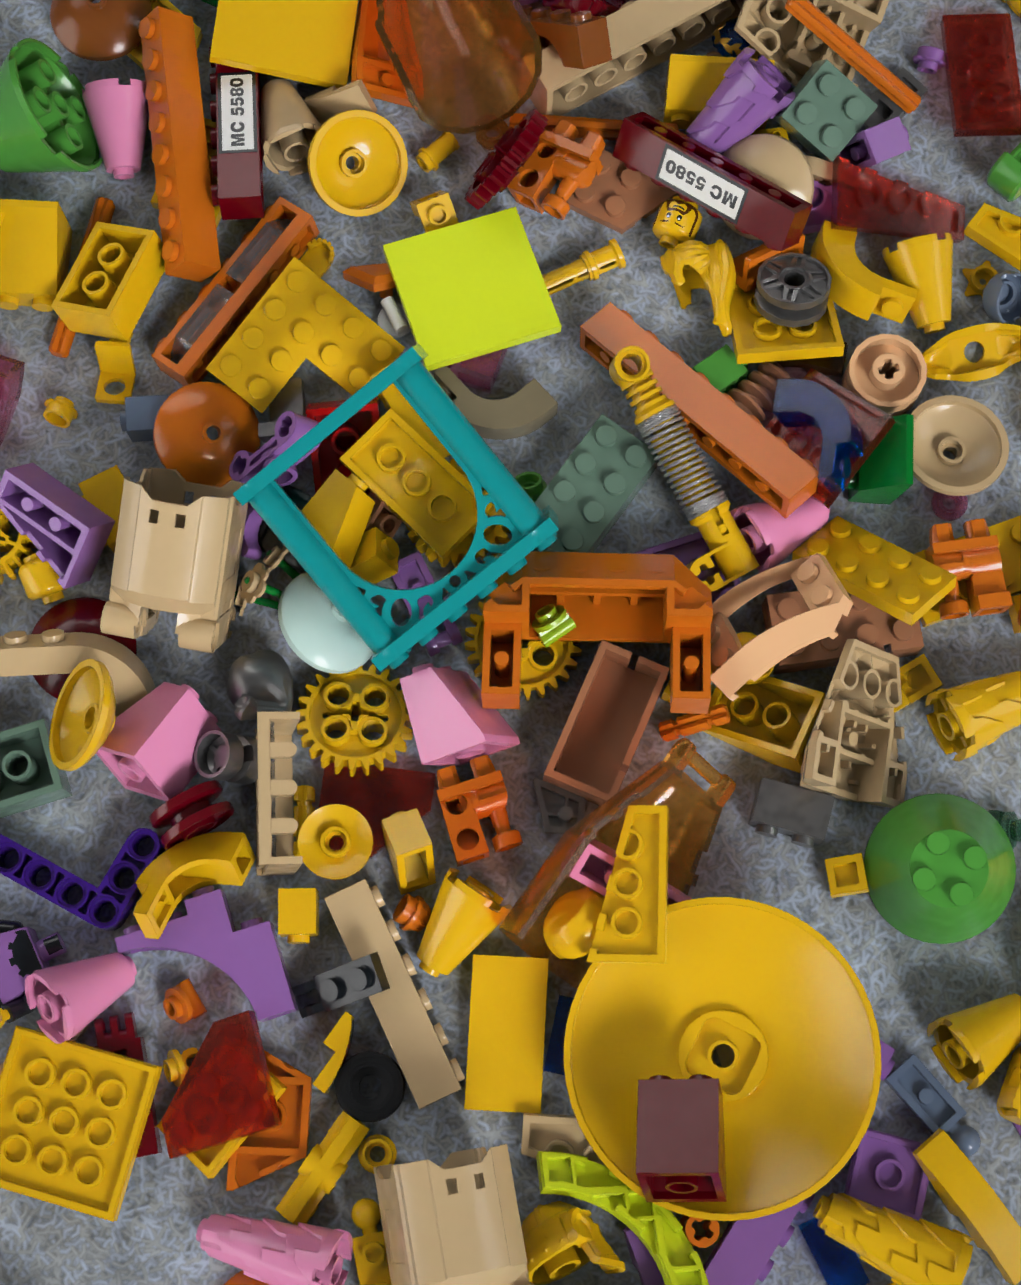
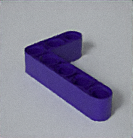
M138 828L132 831L97 888L0 834V874L100 929L115 931L126 922L141 896L135 882L145 868L165 852V849L160 842L161 837L151 829ZM146 838H152L154 840L153 851L147 856H140L138 853L139 843ZM17 850L19 854L17 864L12 868L6 869L4 865L5 856L9 852ZM43 868H49L51 871L50 881L46 885L38 887L36 883L37 873ZM132 870L135 874L134 884L128 889H121L119 886L120 876L122 873ZM75 886H81L83 889L82 899L78 903L70 905L67 897L68 892ZM113 903L116 908L114 918L106 923L101 922L99 916L101 908L106 904Z

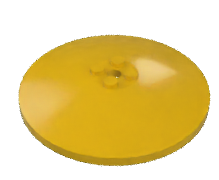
M704 897L667 905V964L592 963L579 984L566 1023L564 1072L570 1103L579 1127L603 1164L620 1181L642 1197H644L636 1175L638 1080H649L650 1077L655 1075H665L672 1079H689L690 1076L698 1074L708 1075L712 1079L719 1078L723 1094L727 1202H652L669 1211L693 1218L712 1221L755 1219L792 1207L813 1195L845 1166L858 1148L873 1116L880 1089L882 1065L878 1026L869 998L853 968L823 935L804 921L773 906L748 899ZM720 1044H726L734 1051V1061L728 1067H720L713 1060V1051Z

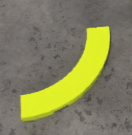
M538 1151L536 1160L540 1194H556L580 1199L598 1206L615 1216L648 1249L656 1262L665 1285H709L697 1251H694L682 1230L683 1226L671 1211L652 1202H646L644 1197L632 1191L606 1166L590 1161L588 1157L564 1152Z

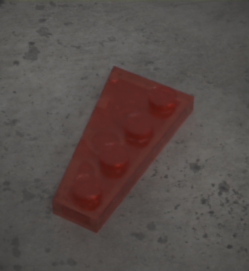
M838 156L833 161L831 229L906 238L937 233L938 240L944 239L945 233L952 234L953 243H959L964 240V205L928 191L920 192L908 187L909 184L896 179L893 181L878 175V171L868 167L860 168L849 163L850 160Z

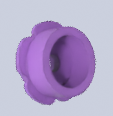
M920 46L917 55L912 58L914 63L918 64V71L929 74H936L938 69L944 68L946 62L943 61L945 52L932 46Z

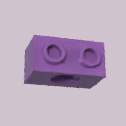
M899 116L868 128L853 136L837 156L838 162L842 166L862 171L909 151L911 146L909 144L908 131L902 124Z

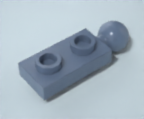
M910 1054L886 1077L884 1081L931 1134L939 1128L943 1129L950 1135V1138L966 1157L974 1155L979 1150L981 1140L978 1132L974 1128L960 1125L958 1122L967 1112L915 1054Z

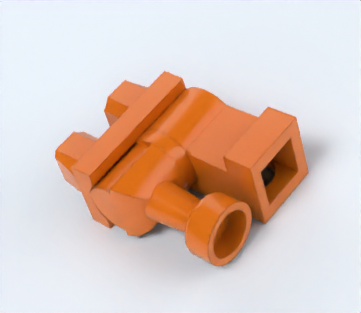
M563 119L559 121L552 132L544 130L539 136L540 141H538L537 148L528 158L524 167L518 169L519 173L507 186L516 202L538 213L543 214L545 211L557 219L564 220L570 210L567 201L577 188L589 187L595 175L599 176L603 169L599 158L606 144L602 136L595 132L587 131L582 141L577 143L575 139L579 132L576 126ZM557 180L561 181L555 194L550 193Z
M985 519L966 521L963 524L965 539L954 540L951 523L933 525L929 529L930 546L924 552L926 561L957 576L956 587L944 597L945 602L939 604L940 619H956L970 614L968 602L959 597L958 581L965 580L972 617L999 614L1007 611L1013 603L1011 593L1007 591L1002 560L998 549L997 535L990 536Z
M488 754L469 761L474 776L473 779L460 782L455 765L437 770L439 790H436L437 798L457 867L489 857V849L479 822L480 819L490 817L497 833L491 840L495 853L507 851L523 844L520 832L517 829L511 830L506 809L508 794L501 771L495 770Z

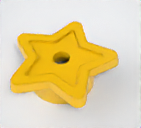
M986 260L975 269L964 268L962 270V273L969 282L964 293L965 296L981 295L983 297V290L993 276L998 274L991 266L990 261ZM984 279L986 284H980V280Z

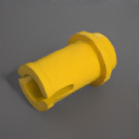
M444 131L429 146L419 148L415 159L420 168L426 173H429L431 170L437 171L439 164L455 150L457 151L460 146L451 132Z

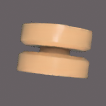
M879 334L864 340L856 347L842 376L841 391L846 405L857 416L867 421L904 415L909 412L927 379V365L922 352L911 341L895 334Z

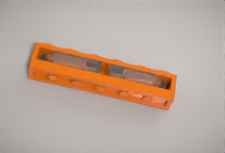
M281 196L273 205L265 209L264 218H261L252 231L244 235L237 250L231 257L223 261L217 275L200 290L198 298L192 306L179 316L175 327L167 337L162 338L156 345L155 352L151 356L161 371L183 386L201 382L209 372L205 368L294 256L299 260L308 248L307 243L312 242L318 236L319 230L311 214Z

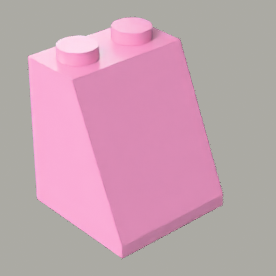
M432 663L412 668V674L399 679L422 765H455L457 767L469 763L473 758L486 754L489 756L520 744L519 737L497 709L482 708L481 689L467 672L452 670L451 666L436 668Z
M163 682L116 717L113 730L109 733L105 743L96 754L125 789L168 801L181 793L198 772L194 763V751L197 742L208 731H221V729L216 724L218 720L215 715L202 706L198 700L200 698L199 694L189 685L182 684L180 686Z

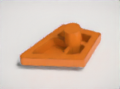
M387 263L351 266L343 271L344 280L374 293L379 292L381 298L393 296V288H396Z

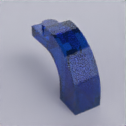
M777 379L773 414L785 427L810 426L822 430L823 443L818 479L830 492H844L846 478H849L851 474L850 458L863 457L862 435L855 418L837 395L824 385L806 379Z

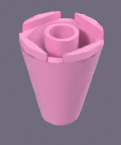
M118 78L101 79L87 83L85 90L82 89V98L106 172L114 174V178L119 180L134 178V173L141 171L149 111L148 101L145 97L146 82L130 78V85L119 84Z
M814 493L786 519L765 501L738 506L731 510L730 513L760 565L755 569L761 573L779 565L795 549L824 527L829 520L830 507L822 496Z
M118 952L38 969L25 979L24 990L30 1010L37 1007L42 1019L36 1021L42 1032L54 1043L61 1044L64 1041L71 1040L128 991L135 983L137 969L129 956H124Z

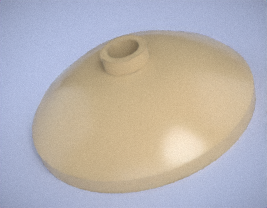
M754 134L736 142L723 153V156L808 203H812L814 194L812 169L803 152L786 138L774 134ZM721 218L737 234L748 239L760 240L751 234L739 232L735 229L734 224Z
M945 395L925 401L911 413V415H914L913 476L923 485L942 494L965 496L988 488L999 478L1007 464L1009 441L1003 424L985 405L967 397ZM943 452H951L954 455V459H948L944 456Z

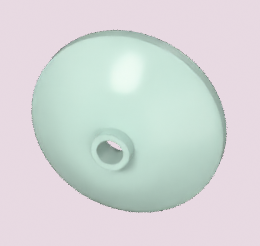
M307 572L294 578L285 587L278 604L279 625L286 642L300 659L315 669L332 674L352 672L370 659L373 655L372 650Z

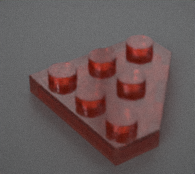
M331 762L324 768L319 808L330 804H342L354 808L365 817L373 834V849L370 860L386 847L382 819L388 818L396 812L409 811L415 808L418 809L422 819L431 813L436 773L384 767V770L380 771L376 766L370 765L368 776L365 775L362 767H357L354 776L350 777L349 768L345 766L339 774H335L334 763ZM340 837L333 838L330 841V848L333 850L341 849L344 843L343 839Z
M248 1010L213 1022L161 1120L170 1159H178L281 1125L254 1011Z

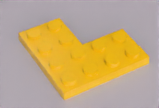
M294 256L205 369L262 414L305 359L352 396L369 382L371 375L393 363L404 351L405 347Z

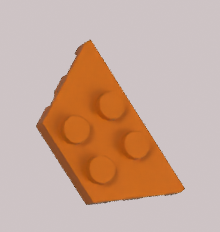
M238 1038L237 1041L248 1049L287 1089L228 1159L226 1191H234L308 1156L313 1078L243 1038Z

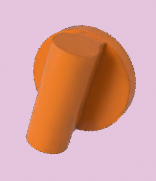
M189 978L166 990L163 1007L170 1019L184 1024L207 1012Z

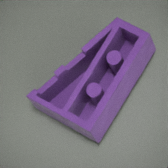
M34 463L5 469L0 482V509L21 536L26 534L38 549L36 555L42 562L47 561L60 577L57 581L63 589L90 581L115 520Z

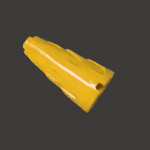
M1021 671L966 682L948 689L941 688L928 694L925 707L932 704L934 707V712L926 715L928 724L946 755L953 752L957 753L952 760L962 761L978 754V750L995 742L1002 734L1021 724Z
M831 1193L829 1197L822 1195L814 1209L813 1217L818 1219L817 1226L825 1230V1235L859 1254L860 1259L892 1277L891 1281L898 1285H962L973 1252V1246L969 1244L973 1241L970 1236L956 1229L950 1230L922 1218L916 1220L884 1206L881 1209L845 1193Z

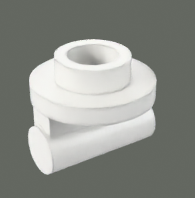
M393 296L384 298L380 302L383 309L378 315V325L393 338L406 335L411 328L402 304L396 303Z

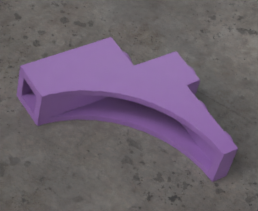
M207 886L193 891V898L184 900L188 915L183 916L182 912L173 913L159 939L145 938L139 924L125 928L123 936L114 938L118 953L123 955L152 950H170L184 952L209 961L230 976L249 999L260 1022L298 1011L273 923L270 921L263 922L262 917L254 918L241 923V930L236 931L226 894L221 889L215 890L214 886Z

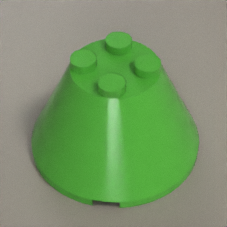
M25 38L14 44L0 67V169L7 173L89 172L99 167L103 160L99 158L100 150L82 98V89H85L74 73L68 76L57 63V61L61 60V57L46 44L32 38Z
M925 794L908 799L895 806L875 826L867 842L864 854L869 887L868 893L875 908L895 929L923 942L936 944L955 943L980 934L989 928L1003 913L1014 889L1016 878L1015 856L1006 832L999 822L983 807L956 795Z

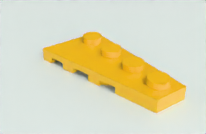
M628 805L615 853L616 858L612 873L609 875L601 913L598 916L595 927L596 932L592 947L588 953L587 962L667 964L669 807L667 805Z

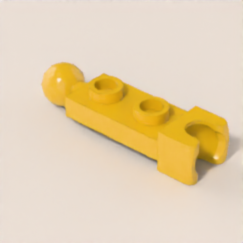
M362 1198L353 1205L351 1210L353 1223L362 1230V1235L352 1237V1248L360 1285H392L383 1230H377V1224L381 1219L379 1204L371 1198Z

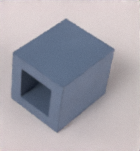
M168 394L125 397V410H120V425L122 431L127 432L132 442L154 441L153 427L155 418L161 405L169 397Z

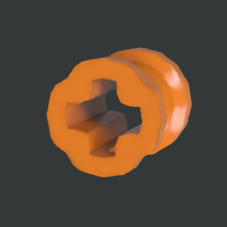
M685 1215L679 1221L683 1226L684 1234L692 1246L707 1248L717 1241L720 1234L718 1221L693 1218ZM704 1220L702 1228L707 1231L705 1236L694 1237L696 1231L691 1227L692 1223Z

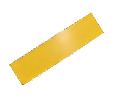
M939 1128L912 1154L949 1213L960 1218L977 1247L988 1252L1005 1281L1016 1285L1021 1281V1227L972 1162L949 1135Z

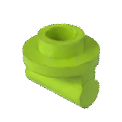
M548 604L540 608L535 613V619L532 623L538 638L546 648L577 627L564 606H554V604Z

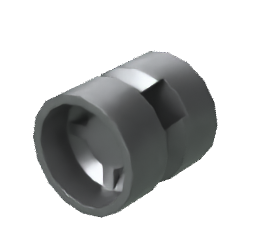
M219 730L208 731L197 742L194 751L195 767L201 776L208 779L241 785L251 784L258 779L257 740L252 737L234 735Z

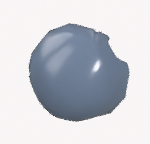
M1006 270L996 274L989 280L983 290L982 306L990 319L997 323L1016 325L1014 321L1021 318V273Z

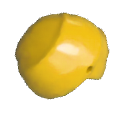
M585 886L563 894L554 902L543 922V936L548 948L559 959H576L584 957L589 953L605 896Z

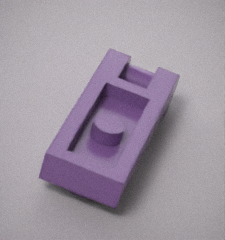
M420 551L398 560V573L391 576L397 589L418 588L435 582ZM428 595L418 599L420 607L419 617L423 614V609L427 602L430 605L433 604V599ZM402 598L411 616L412 613L410 603L406 599ZM446 619L442 622L445 631L438 633L431 641L425 644L430 657L440 653V648L452 643L455 646L463 642L455 621L451 623Z

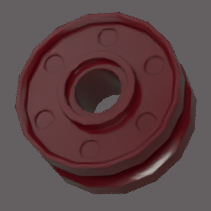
M211 780L193 786L169 799L153 811L149 816V822L153 828L159 829L172 826L161 836L160 842L164 849L168 850L182 841H187L192 837L210 832L234 814L235 810L229 801L212 804L223 791L219 781Z

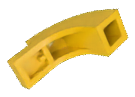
M824 220L812 245L810 256L819 260L829 270L832 281L828 297L844 310L866 321L869 320L873 313L902 324L916 299L917 289L881 277L870 271L862 264L855 252L857 231Z
M212 832L192 837L169 848L145 868L135 882L142 897L137 901L133 912L145 938L159 939L176 906L193 891L215 884L243 885L256 859L245 833Z

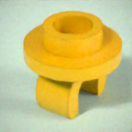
M188 1048L182 1054L177 1049L168 1051L167 1059L163 1060V1071L169 1083L173 1082L177 1088L186 1085L187 1080H194L204 1067L191 1069L186 1063V1059L198 1054L197 1048Z

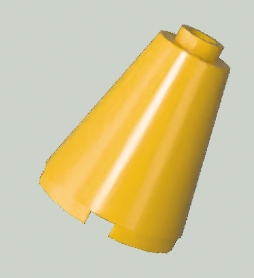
M937 233L897 242L898 250L891 253L889 252V247L882 250L883 259L893 280L917 289L916 299L909 310L916 329H924L925 334L946 330L945 324L951 322L952 234L945 233L944 239L938 240Z
M449 868L444 876L416 954L421 960L419 967L434 977H438L440 973L449 975L509 916L512 910L510 904L501 906L500 904L504 898L475 878L468 876L466 881L457 878L460 871L455 868Z
M1012 993L939 1017L928 1024L927 1036L929 1037L934 1034L937 1043L931 1049L943 1069L956 1083H960L963 1080L969 1083L966 1089L969 1090L981 1086L1021 1042L1020 995Z

